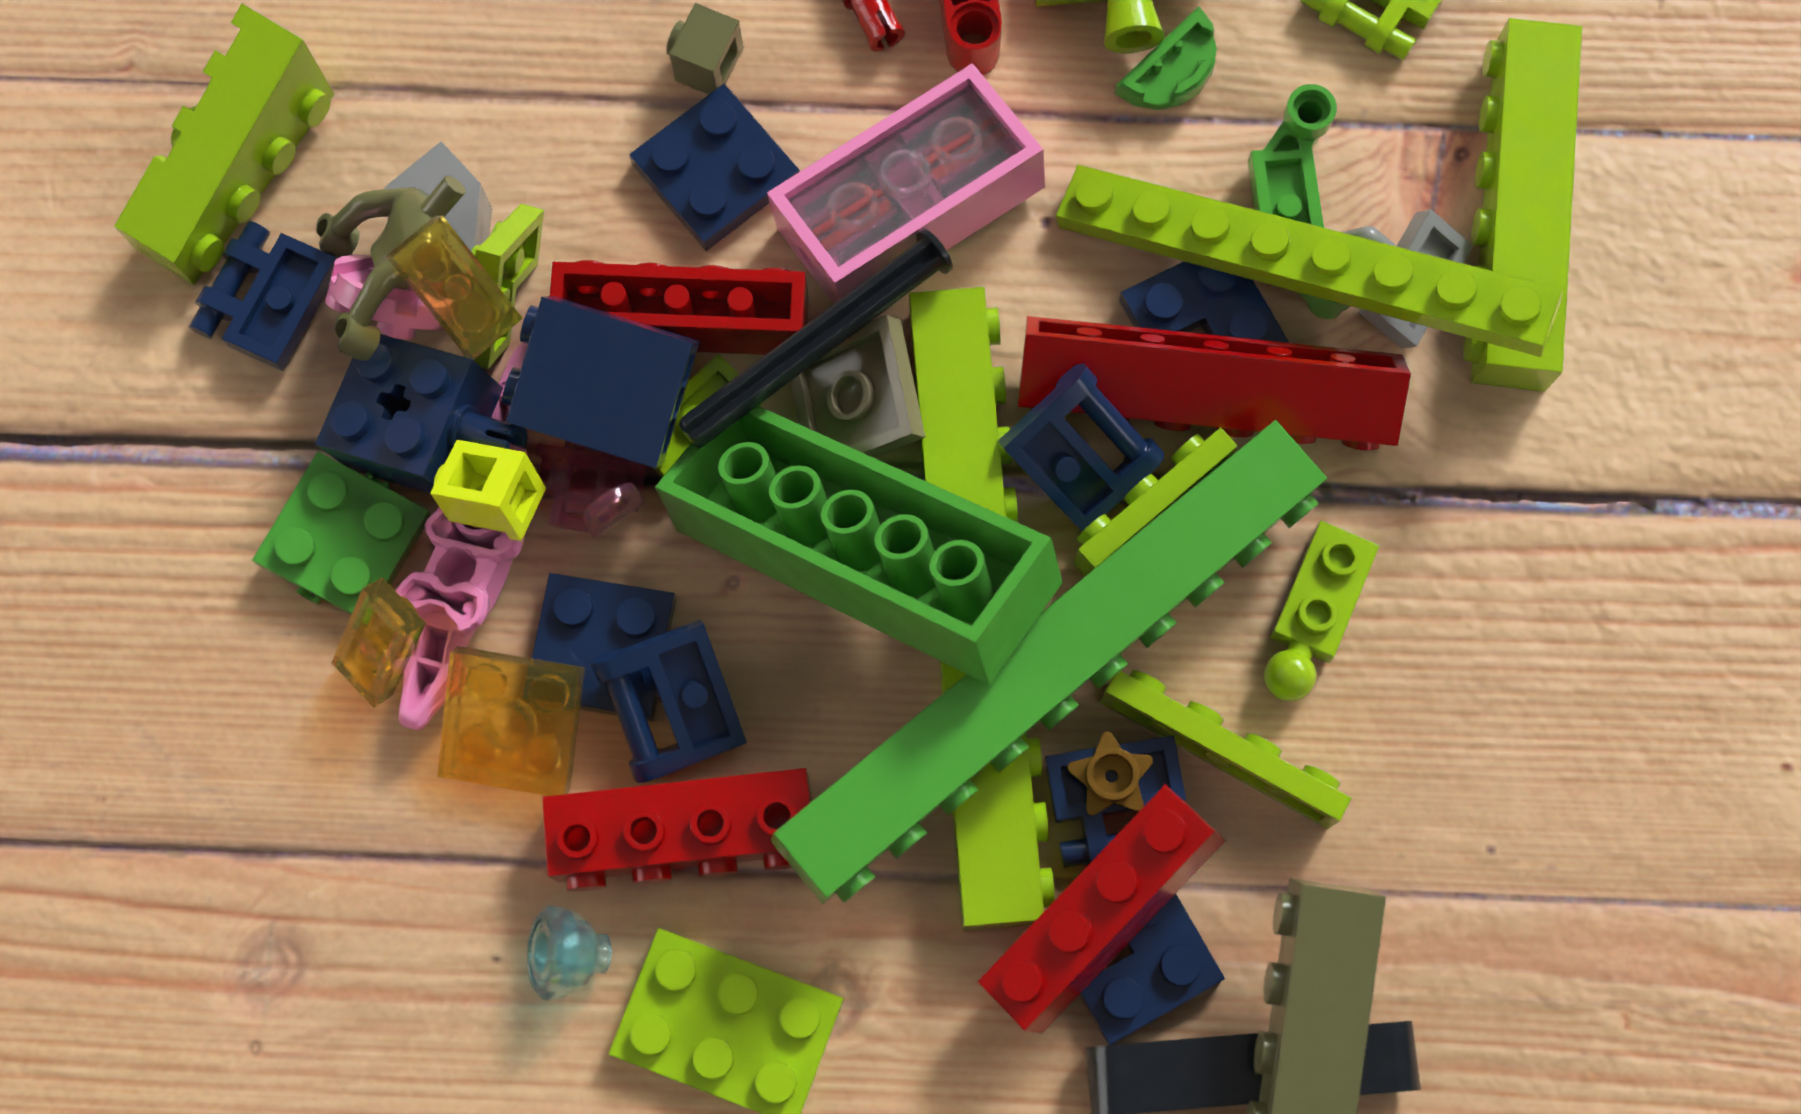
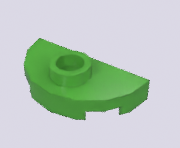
M1198 6L1116 84L1114 94L1134 106L1155 110L1180 106L1198 95L1212 76L1217 52L1213 35L1215 31L1213 23L1203 10Z

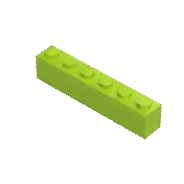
M1509 18L1498 39L1489 40L1485 49L1483 76L1491 77L1490 95H1486L1483 99L1479 116V131L1488 133L1486 152L1482 151L1480 153L1475 173L1476 188L1484 189L1483 208L1476 210L1471 231L1472 245L1480 246L1479 266L1474 267L1563 289L1542 357L1465 337L1463 357L1464 361L1472 362L1471 383L1545 392L1563 373L1582 26Z

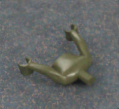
M446 175L430 195L416 187L363 192L356 195L336 215L333 216L325 213L318 218L316 232L321 237L319 248L339 258L352 255L360 237L357 227L362 222L370 218L388 217L382 233L370 249L375 268L369 273L349 313L344 312L336 319L335 332L340 337L338 342L340 352L358 360H368L376 351L380 341L379 328L369 322L382 301L395 287L407 290L419 279L430 274L440 265L445 253V234L441 221L466 193L464 186L454 177Z

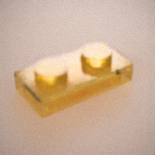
M435 215L386 255L388 260L467 358L476 359L523 319L443 215Z
M382 577L362 589L331 663L374 708L393 696L426 622L418 615L413 604L405 597L400 596Z

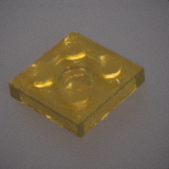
M457 646L450 652L437 777L545 796L568 794L571 789L585 667Z

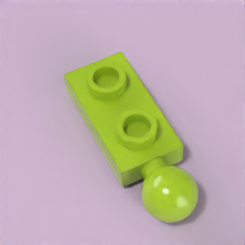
M1320 520L1270 638L1288 645L1287 650L1280 651L1272 656L1265 667V683L1268 690L1275 697L1284 701H1296L1304 698L1312 691L1316 682V669L1311 658L1313 656L1326 663H1330L1335 657L1380 545Z

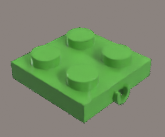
M317 451L252 561L267 571L298 587L296 593L309 601L320 605L321 601L324 600L368 624L424 530V525L431 516V513L424 507L390 490L389 483L379 481L368 472L363 476Z

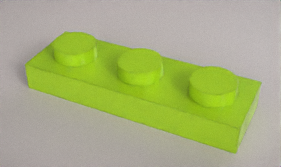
M1221 427L1206 440L1199 434L1193 436L1171 457L1170 460L1176 465L1159 480L1153 474L1146 476L1124 497V500L1129 505L1112 520L1105 514L1101 515L1077 537V541L1082 546L1078 549L1073 564L1084 576L1088 575L1235 453L1238 445Z

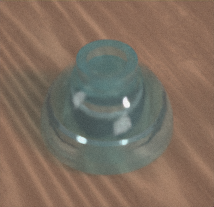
M548 905L537 915L531 927L528 940L527 966L531 985L540 998L543 1000H553L572 995L583 988L594 974H604L607 972L611 962V942L607 934L596 933L585 918L565 907Z

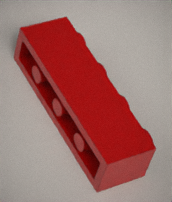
M1165 784L977 982L1024 1031L1042 1034L1226 840Z

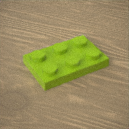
M658 928L608 1055L761 1114H802L844 998Z

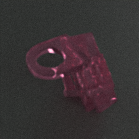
M566 440L564 447L537 443L535 453L542 459L539 476L546 486L542 498L553 500L548 523L552 527L590 533L594 538L597 535H601L603 531L630 512H638L639 506L645 503L642 498V490L647 465L605 452H601L600 455L579 452L580 449L601 451ZM574 467H577L573 488H571ZM628 475H631L630 482L627 483ZM567 512L583 514V516L567 515Z

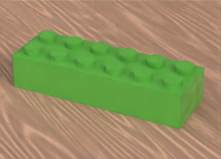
M760 406L755 407L705 446L697 448L690 443L655 486L678 532L988 685L995 679L1063 583L1051 537Z

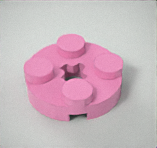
M346 255L335 260L325 301L328 307L338 312L349 313L369 273L374 269L372 256ZM430 273L419 279L407 290L395 287L382 301L372 320L378 321L376 327L379 328L382 334L402 340L413 339L416 329L444 331L451 324L457 296L451 297L453 288L448 282Z

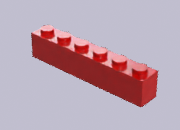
M1027 316L1018 407L1030 408L1029 410L1031 411L1055 389L1057 382L1065 372L1075 365L1083 363L1097 377L1096 387L1128 422L1129 418L1154 421L1157 427L1171 431H1186L1191 429L1192 425L1216 427V430L1221 427L1231 437L1246 438L1253 436L1254 431L1261 432L1273 421L1277 420L1297 444H1312L1316 442L1317 438L1341 440L1343 445L1352 449L1372 451L1378 449L1380 444L1398 446L1411 372L1402 354ZM1079 405L1070 411L1086 414Z

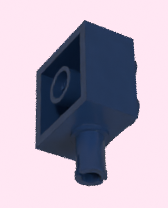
M380 334L377 349L368 360L363 361L352 358L315 445L341 464L365 475L368 472L375 478L430 494L433 489L436 472L446 462L456 440L510 449L511 444L526 449L528 435L526 428L491 418L503 387L473 359Z

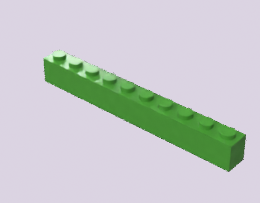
M1273 421L1039 615L990 685L966 674L774 832L771 839L772 844L822 904L834 894H837L845 903L876 877L868 868L871 863L887 850L896 859L903 855L927 834V831L920 824L921 821L939 806L949 816L979 790L971 780L983 769L991 764L998 773L1004 770L1029 748L1022 737L1039 722H1042L1050 731L1079 706L1072 697L1076 691L1090 680L1097 689H1100L1129 664L1121 654L1139 639L1146 648L1150 647L1177 623L1169 613L1186 599L1195 608L1225 583L1217 574L1235 559L1244 568L1272 544L1271 540L1265 535L1268 530L1280 520L1290 529L1314 509L1319 503L1311 494L1327 479L1326 475L1278 421Z

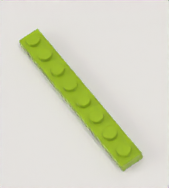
M1079 164L1075 169L1056 214L1059 228L1538 357H1542L1563 289Z

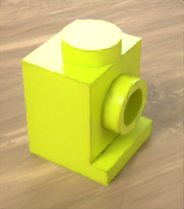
M456 440L446 462L436 472L433 489L430 494L450 522L506 532L511 540L522 542L546 490V486L525 452Z

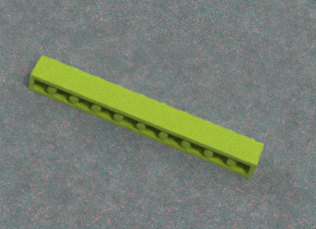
M984 287L909 293V316L915 385L926 437L920 440L924 481L1018 523L1015 487H1003L1001 466L1003 464H1012V457L998 442L1010 430L1009 426L998 427L996 405L1006 404L1003 366L992 367L990 345H1000L998 308H986ZM939 661L943 694L963 678L966 673ZM1026 733L1022 739L1029 748L1000 773L989 764L971 781L979 790L952 812L963 931L1029 926L1036 921L1045 908H1048L1055 901L1052 869H1040L1037 842L1049 841L1045 802H1033L1031 777L1042 776V756L1039 737L1027 738Z

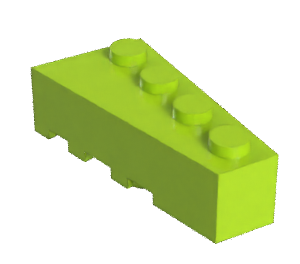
M244 4L240 5L231 21L233 25L240 28V31L226 55H223L215 50L203 70V73L210 76L211 79L197 106L188 108L183 105L171 125L173 127L171 135V145L173 148L167 157L163 155L153 157L114 225L134 249L192 285H195L203 272H208L216 266L222 257L224 244L240 223L248 221L253 216L259 206L262 192L275 175L283 173L290 166L295 156L296 146L310 127H315L323 121L330 109L331 99L335 95L304 40Z

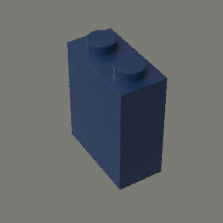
M542 296L539 307L530 305L520 332V342L528 344L521 369L516 367L511 369L503 391L502 403L510 406L506 422L653 468L662 465L665 462L700 341L555 296Z

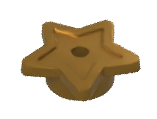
M1104 732L1095 754L1092 757L1070 762L1068 764V771L1087 787L1086 810L1089 815H1095L1113 803L1134 811H1140L1144 807L1138 782L1152 765L1153 758L1150 755L1130 754L1120 747L1110 732ZM1112 770L1117 773L1118 777L1115 782H1108L1106 780L1105 774L1107 771Z

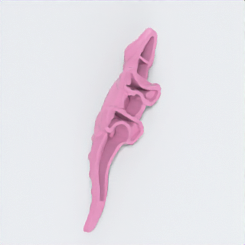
M523 343L518 346L507 363L499 382L503 390L491 418L503 422L507 420L510 406L502 403L504 387L513 367L521 369L528 344ZM510 444V450L521 451L527 454L526 449ZM440 507L427 519L424 525L427 535L435 546L424 572H412L402 581L393 596V608L397 611V614L401 618H412L421 625L418 646L408 657L404 668L403 690L398 717L403 727L417 731L422 730L441 706L454 699L465 686L468 678V667L465 658L469 641L494 607L507 579L512 561L520 553L524 537L522 542L511 540L506 532L450 522Z

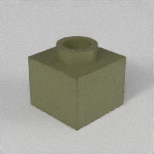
M695 3L686 21L679 20L675 24L667 42L666 52L670 56L675 81L706 94L712 93L722 84L726 85L744 49L739 20Z

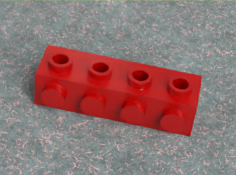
M580 260L576 262L552 261L549 296L562 298L698 340L700 343L697 352L766 355L808 322L809 295L806 273L802 271H790L784 268H765L762 270L729 269L718 265L679 267L666 266L659 263H640L637 265L605 264L594 260Z
M799 768L543 796L547 875L557 882H566L568 892H580L606 888V877L632 874L633 884L637 885L668 882L672 880V870L698 867L699 877H718L738 873L737 863L763 860L764 870L792 868L791 865L772 844L771 839L774 832L812 802L807 769Z

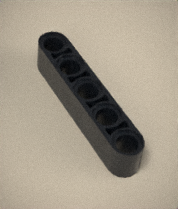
M1412 1021L1369 1024L1360 1095L1421 1090ZM1259 1033L1085 1047L1091 1114L1148 1113L1246 1105L1251 1100L1259 1101L1262 1074L1256 1073L1254 1069L1255 1045Z

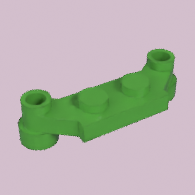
M1307 84L1295 89L1285 107L1284 121L1264 150L1251 151L1248 167L1254 210L1324 228L1312 148L1318 139L1328 132L1337 111L1335 98L1326 88L1315 84ZM1297 292L1308 302L1311 312L1321 319H1333L1339 316L1342 311L1351 307Z

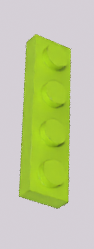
M1132 670L1130 675L1120 671L1112 678L1100 704L1160 737L1174 735L1176 746L1326 829L1340 822L1352 798L1338 791L1340 782L1327 772L1310 765H1305L1303 770L1298 769L1279 758L1282 751L1272 742L1252 733H1247L1245 738L1238 736L1221 726L1224 719L1218 713L1197 702L1190 701L1186 707L1164 695L1166 691L1165 685L1144 672Z

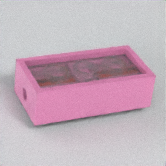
M972 63L767 192L777 230L831 302L835 304L917 243L916 233L921 229H927L934 234L947 251L1045 188L1044 150Z

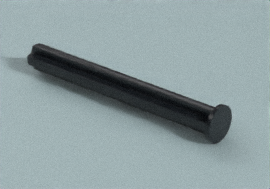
M923 228L916 233L917 243L684 415L680 420L679 426L687 439L697 448L705 446L938 270L943 274L949 273L953 269V263L942 243L929 230Z

